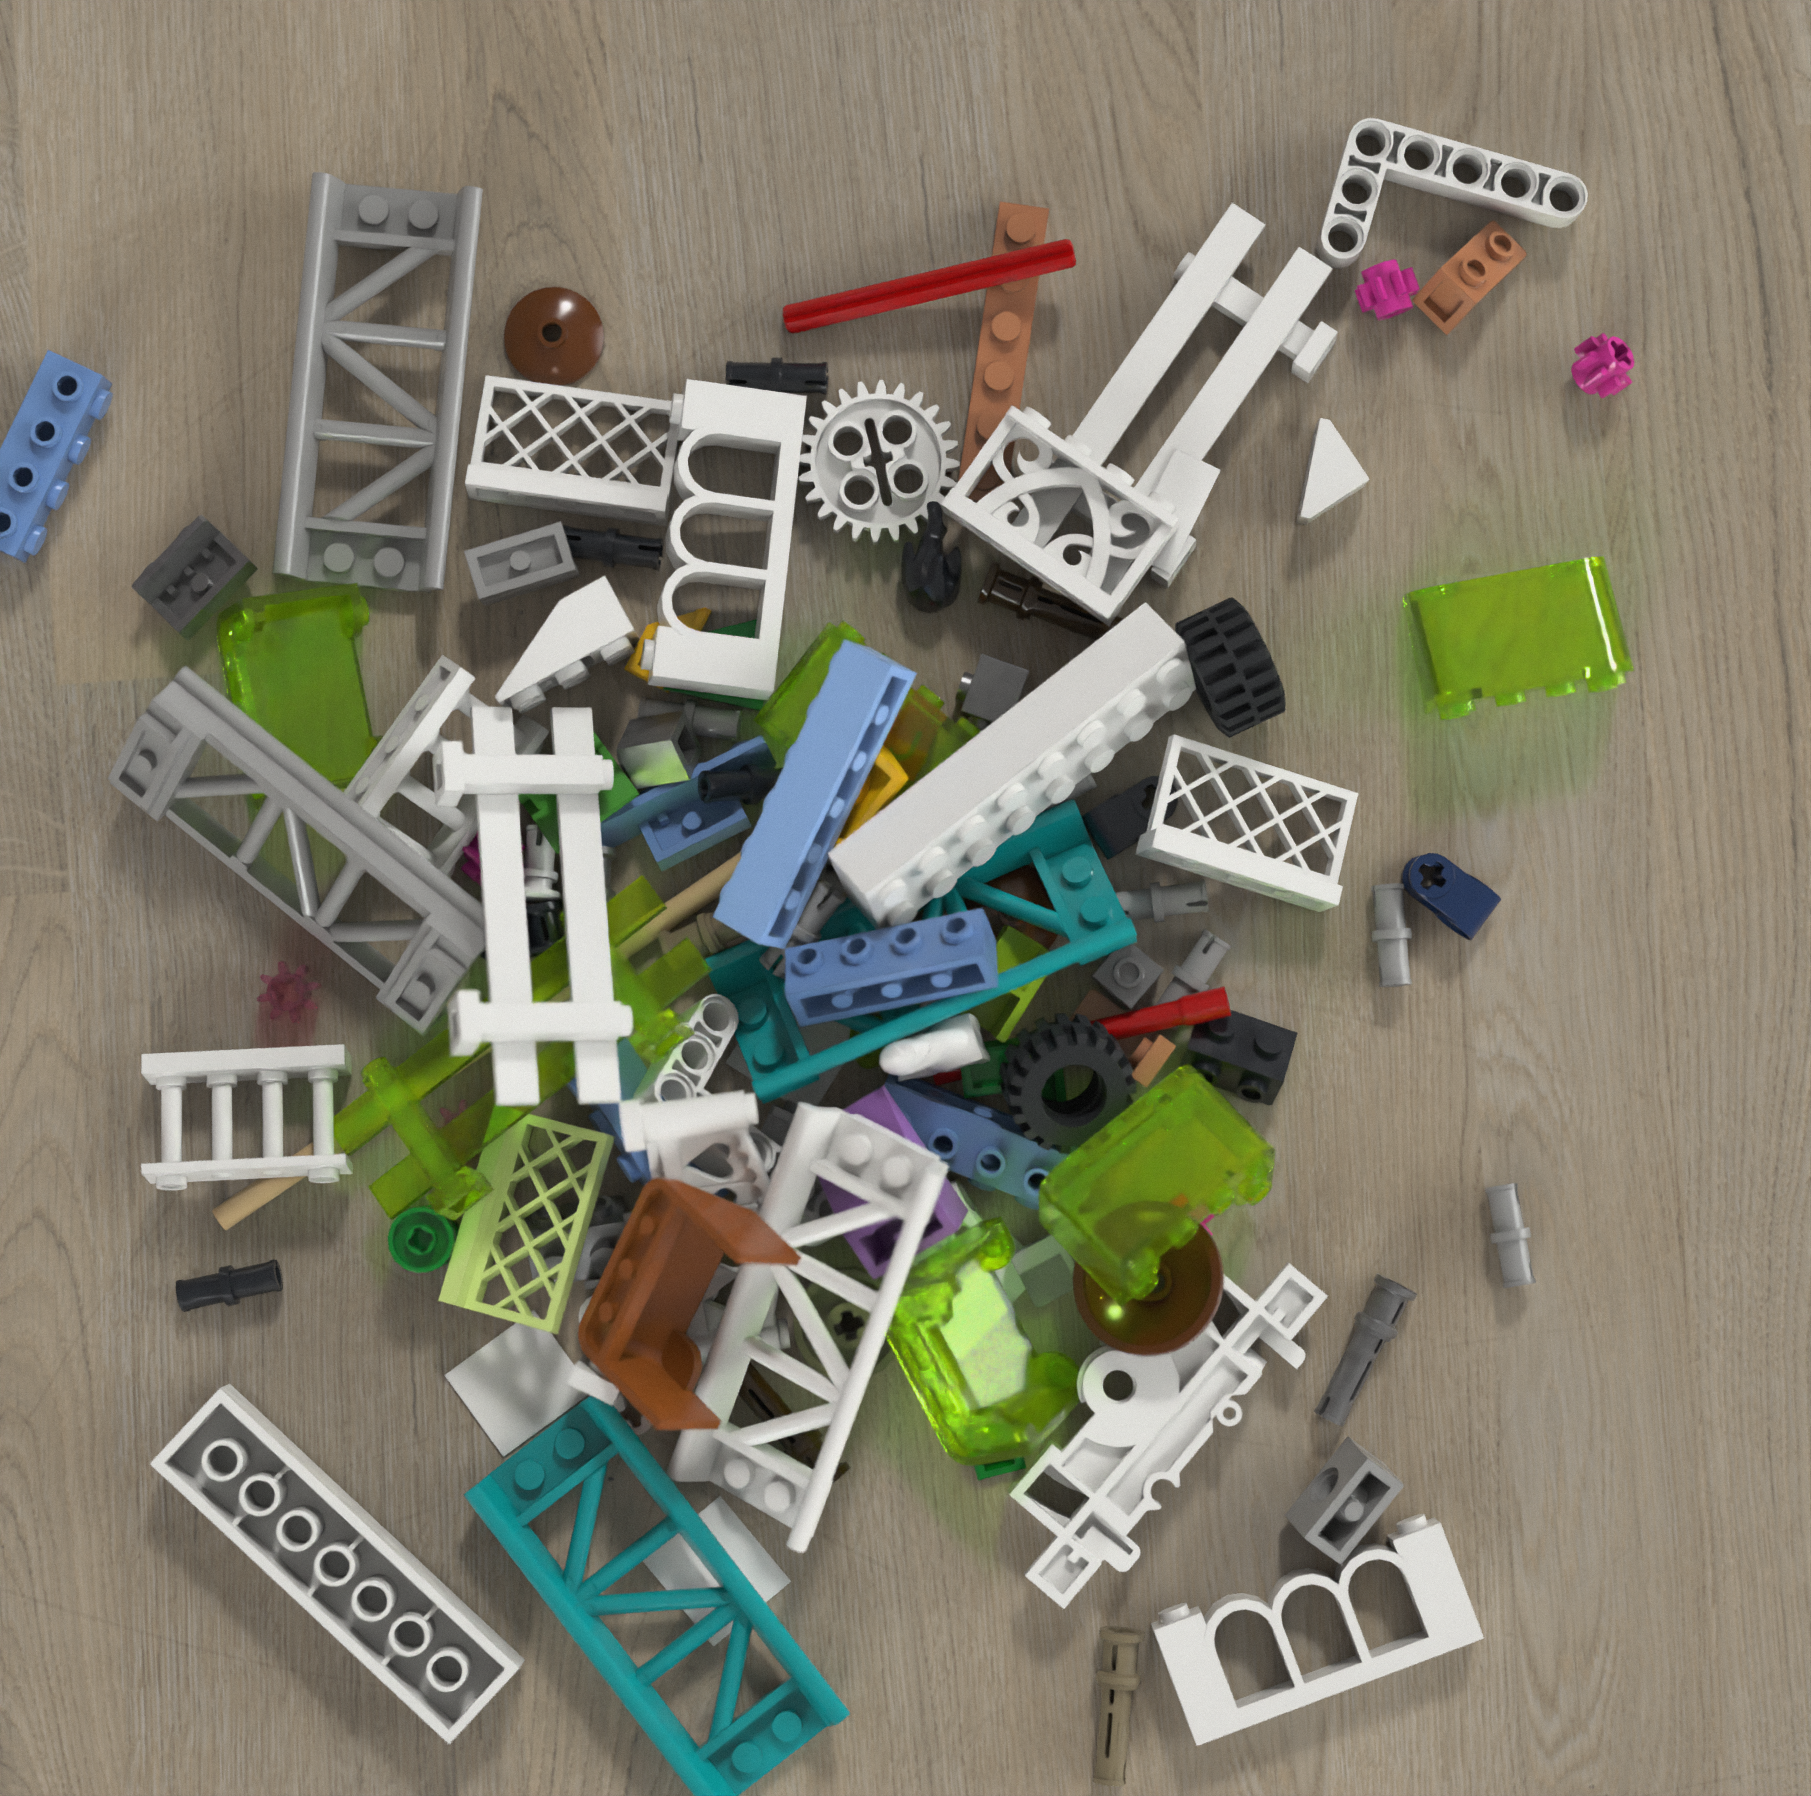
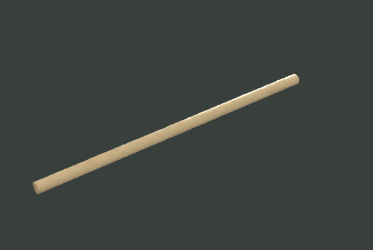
M741 852L609 941L611 970L659 938L660 932L671 930L718 898L724 885L730 881L741 858ZM568 969L532 993V1003L564 1002L569 999ZM481 1042L472 1055H451L450 1048L334 1127V1154L342 1153L491 1052L492 1042ZM313 1142L292 1156L313 1155ZM306 1176L259 1178L215 1207L212 1212L223 1229L228 1230Z

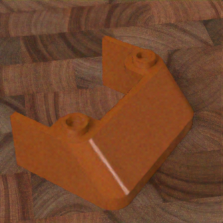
M668 1178L651 1179L642 1189L580 1321L578 1339L583 1353L656 1430L718 1429L721 1420L693 1392L701 1373L702 1358L698 1346L686 1332L724 1253L737 1264L798 1265L801 1256L754 1211L677 1179Z

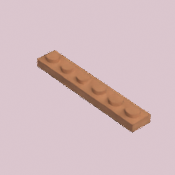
M1000 201L992 256L1044 244L1049 208ZM1039 276L987 288L958 482L1005 417L1011 405L1020 410ZM1015 440L1006 446L1003 455L1004 464L1009 473L1011 471ZM993 463L968 497L973 502L977 503L989 492L1004 484L998 476Z

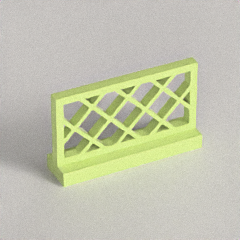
M495 1105L438 1301L558 1334L615 1137ZM533 1127L545 1129L554 1146L536 1159H533L528 1149ZM559 1133L569 1135L570 1137L562 1141ZM583 1140L596 1142L591 1163L577 1171L568 1150ZM559 1157L568 1174V1178L548 1190L539 1169ZM530 1176L540 1196L519 1209L513 1196L516 1185ZM574 1187L580 1199L576 1213L563 1220L553 1200ZM545 1206L554 1227L534 1239L524 1218ZM516 1224L525 1246L505 1258L499 1246L502 1233ZM559 1236L565 1247L563 1260L549 1270L539 1249ZM530 1255L540 1276L519 1288L510 1267ZM502 1274L511 1295L494 1306L482 1303L488 1282ZM543 1286L546 1287L551 1298L545 1320L533 1317L525 1300L527 1296ZM516 1304L520 1313L507 1309Z

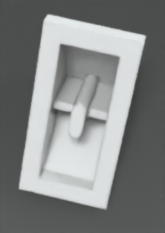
M1320 418L1315 425L1296 519L1298 524H1308L1364 487L1369 481V477L1332 422L1328 419Z

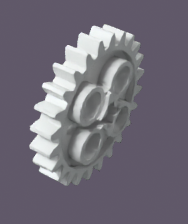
M879 380L876 392L872 394L868 393L863 382H858V397L852 399L843 389L838 390L841 405L836 408L824 400L821 404L827 416L825 420L812 416L808 419L811 427L817 432L816 435H802V444L811 449V453L801 454L799 464L811 467V471L799 476V483L801 485L815 486L805 497L806 502L810 504L822 501L823 506L817 514L818 519L821 521L833 514L836 516L833 531L839 533L848 524L852 526V540L855 542L858 541L863 531L866 530L871 533L873 545H878L882 531H888L893 542L898 543L899 528L904 526L914 537L917 536L918 526L916 520L922 518L928 523L927 503L937 501L941 506L942 501L945 499L940 494L941 489L951 490L957 484L954 480L945 476L946 472H953L960 468L959 461L946 458V454L958 449L957 441L942 439L951 429L950 421L935 424L933 420L939 412V406L936 404L925 411L922 410L920 407L923 401V393L920 391L910 401L904 399L905 389L903 383L897 386L893 395L886 394L884 380ZM868 419L874 421L881 456L883 459H892L885 466L887 483L892 498V504L889 506H885L882 502L875 468L872 466L865 467L864 465L871 462V448L865 429V421ZM893 421H901L910 427L912 434L905 443L895 445L889 443L884 438V428ZM845 432L857 434L863 442L861 449L851 456L840 454L834 447L836 438ZM911 469L919 473L923 483L918 491L903 493L896 488L894 479L899 472ZM865 481L872 486L874 494L869 502L863 505H856L846 498L845 491L852 482Z

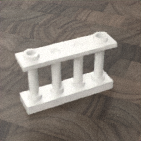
M442 655L343 793L448 878H451L455 870V863L463 854V847L470 844L478 831L475 794H465L457 807H436L435 793L410 776V769L422 752L428 750L434 755L442 741H449L439 733L440 727L452 711L458 709L470 718L472 706H488L469 693V687L475 680V677ZM523 714L518 722L513 725L515 755H539L543 747V740L550 731ZM399 792L444 824L427 849L380 817V811L392 794Z
M344 1044L141 1054V1074L150 1085H156V1089L161 1091V1163L141 1164V1174L151 1184H156L157 1189L167 1191L183 1190L187 1188V1182L300 1176H309V1181L313 1183H332L339 1181V1175L353 1174V1164L346 1154H334L333 1083L338 1082V1076L352 1075L351 1054ZM308 1077V1082L313 1083V1155L283 1157V1085L288 1084V1078ZM257 1080V1084L262 1086L263 1158L232 1159V1088L237 1087V1081ZM207 1082V1087L212 1088V1160L182 1162V1090L187 1089V1083Z

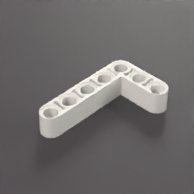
M1367 118L1360 120L1353 126L1344 145L1317 238L1316 249L1319 258L1332 268H1344L1357 260L1366 243L1383 180L1551 228H1563L1575 221L1587 203L1588 192L1581 179L1572 174L1384 120ZM1362 136L1375 138L1380 143L1381 152L1375 156L1362 154L1357 148L1356 139ZM1412 149L1424 152L1428 157L1429 167L1423 170H1415L1409 167L1405 161L1404 153ZM1459 163H1467L1472 166L1476 171L1477 181L1471 184H1464L1458 181L1453 174V166ZM1506 177L1519 179L1524 185L1525 195L1519 198L1508 196L1502 189L1501 180ZM1349 183L1361 185L1366 190L1367 201L1361 204L1350 203L1343 196L1342 187ZM1556 190L1568 193L1573 201V209L1567 212L1555 209L1550 202V193ZM1334 231H1344L1352 237L1354 248L1347 252H1339L1330 245L1328 235Z
M711 994L682 1012L673 1024L635 1091L633 1099L640 1098L642 1105L663 1102L660 1094L666 1101L712 1095L704 1089V1086L737 1028L739 1020L734 1004L720 994ZM682 1056L687 1061L689 1067L684 1063ZM749 1125L748 1132L759 1151L771 1181L782 1147L756 1127ZM720 1142L712 1144L691 1161L706 1173L716 1177H726L733 1169L725 1161V1157L730 1149L726 1144ZM817 1176L799 1225L820 1219L819 1213L823 1218L834 1214ZM836 1236L806 1244V1246L817 1247Z

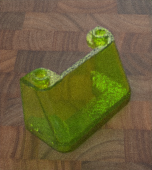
M358 583L240 599L220 612L216 622L217 640L229 701L339 790L344 792L383 738L382 735L373 736L354 640L362 634L363 626H367L369 623L368 604L366 599L360 596ZM264 793L248 794L254 808L261 809L267 796Z
M1002 1216L975 1224L909 1269L885 1334L943 1449L949 1457L965 1466H976L1033 1455L1080 1402L1077 1392L1079 1367L1074 1360L1061 1352H1036L995 1270H1000L1007 1266L1015 1256V1244Z

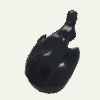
M931 501L927 503L928 523L920 539L916 555L914 554L912 543L906 542L903 547L901 561V582L907 600L917 610L926 613H936L954 603L960 590L962 576L961 550L956 546L949 554L944 552L943 539L948 530L943 524L940 503Z

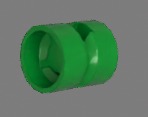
M435 1205L410 1208L399 1214L391 1224L388 1234L389 1251L395 1262L405 1270L415 1273L434 1271L450 1262L460 1226L455 1217L445 1208Z

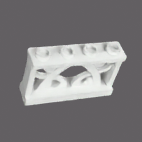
M1011 405L1005 417L954 488L952 487L942 501L943 512L1097 619L1110 626L1139 581L1178 529L1179 519L1173 515L1176 508L1155 492H1151L1146 497L1131 486L1134 479L1116 465L1109 463L1105 469L1089 457L1093 453L1092 450L1075 437L1068 435L1063 440L1049 431L1050 421L1034 409L1026 407L1022 412ZM1014 440H1030L1038 447L1039 456L1035 461L1029 462L1022 458L1019 451L1017 458L1018 466L1024 475L1014 478L1005 467L1004 450ZM1053 454L1072 467L1051 468ZM993 463L998 476L1004 484L995 488L975 503L968 497ZM1055 487L1082 488L1091 512L1093 537L1083 534H1067L1051 541L1044 549L1034 544L1039 533L1040 519L1037 506L1029 493ZM1102 488L1121 501L1108 509ZM1017 498L1023 503L1029 514L1027 523L1020 527L1012 526L1007 519L1011 512H1020L1019 508L1012 502ZM1128 513H1134L1147 521L1149 536L1142 545L1131 549L1111 545V535L1125 538L1136 532V530H1127L1122 526L1121 520L1123 516ZM1072 545L1093 549L1092 557L1083 551H1079L1082 558L1077 565L1067 564L1063 558V553L1068 546ZM1110 556L1121 560L1134 561L1111 595L1101 590L1108 570Z

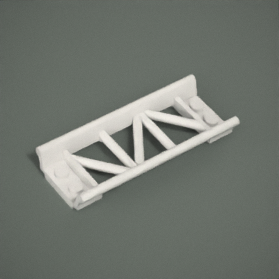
M801 1102L798 1103L759 1216L801 1256L798 1265H740L695 1390V1394L721 1420L718 1429L681 1430L666 1471L670 1479L678 1482L711 1481L792 1528L787 1546L794 1551H806L810 1538L813 1537L846 1440L924 1228L930 1220L949 1165L940 1161V1156L859 1114L851 1115L837 1107H814ZM817 1175L870 1202L869 1204L799 1225ZM894 1217L905 1221L880 1290L876 1292L797 1250V1247ZM795 1272L871 1313L850 1370ZM777 1284L780 1286L830 1378L763 1342L764 1338L759 1336ZM750 1359L759 1362L830 1402L744 1428H739L728 1422ZM830 1425L814 1470L766 1443Z

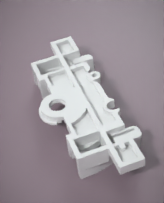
M1286 1263L1256 1300H1253L1224 1275L1223 1291L1232 1301L1240 1316L1222 1337L1213 1321H1211L1203 1333L1193 1342L1166 1355L1140 1358L1139 1356L1129 1355L1105 1345L1093 1351L1082 1363L1077 1376V1393L1080 1402L1086 1401L1094 1414L1082 1425L1063 1449L1050 1439L1046 1447L1033 1461L1034 1465L1018 1484L1014 1481L1008 1488L1009 1495L1056 1534L1024 1575L1063 1609L1102 1565L1101 1562L1104 1559L1119 1572L1128 1571L1140 1556V1548L1127 1534L1146 1511L1161 1509V1504L1154 1500L1150 1493L1153 1483L1160 1479H1167L1175 1487L1180 1486L1179 1472L1213 1433L1212 1419L1216 1416L1219 1422L1225 1426H1234L1241 1420V1407L1230 1398L1233 1395L1246 1394L1261 1377L1262 1370L1267 1363L1265 1359L1250 1347L1259 1337L1296 1369L1304 1362V1350L1292 1339L1328 1296L1290 1263ZM1115 1370L1128 1373L1133 1381L1131 1394L1123 1400L1110 1399L1103 1390L1104 1378L1108 1373ZM1227 1407L1234 1409V1415L1231 1418L1223 1416V1411ZM1042 1471L1062 1485L1087 1496L1071 1515L1053 1509L1026 1491Z

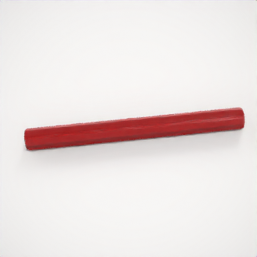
M1062 239L793 303L783 307V320L789 333L794 334L1065 270L1076 265L1075 250L1069 239Z

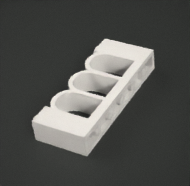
M691 379L686 380L682 394L673 393L669 423L678 424L676 440L684 441L673 467L674 485L684 502L674 512L665 535L666 554L673 567L677 570L666 581L657 604L660 626L657 627L653 640L644 639L641 669L649 670L648 685L766 701L773 694L807 396ZM704 446H722L775 454L770 500L715 493L703 489L693 480L689 472L688 457L693 451ZM696 514H714L767 522L762 569L706 562L695 558L685 549L681 541V524ZM691 582L760 590L755 638L702 632L686 627L678 620L673 610V593L678 587Z
M1425 1514L1415 1515L1396 1523L1398 1531L1387 1535L1391 1547L1376 1543L1357 1546L1341 1565L1338 1564L1336 1566L1334 1578L1323 1571L1311 1568L1292 1570L1281 1577L1270 1591L1268 1603L1258 1596L1237 1593L1226 1595L1213 1603L1204 1615V1618L1198 1606L1189 1609L1187 1603L1177 1604L1159 1612L1160 1620L1151 1623L1196 1745L1199 1746L1484 1639L1441 1523L1436 1518L1426 1520ZM1381 1559L1392 1562L1399 1568L1423 1630L1368 1650L1350 1602L1348 1586L1351 1576L1359 1566L1367 1561ZM1314 1584L1325 1587L1334 1595L1356 1655L1301 1676L1283 1627L1281 1612L1284 1601L1292 1591L1300 1586ZM1246 1609L1258 1612L1268 1620L1290 1680L1234 1701L1216 1653L1214 1637L1217 1626L1225 1616L1233 1611Z

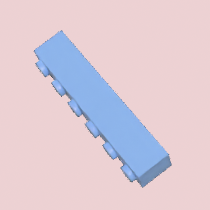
M844 639L840 650L835 653L830 661L829 673L818 696L808 707L807 719L796 742L789 748L785 756V766L775 787L764 800L763 812L755 829L742 846L741 858L730 881L724 885L720 892L719 904L713 915L715 919L757 944L781 949L786 948L829 858L827 853L833 849L912 685L917 674L916 672L869 647Z

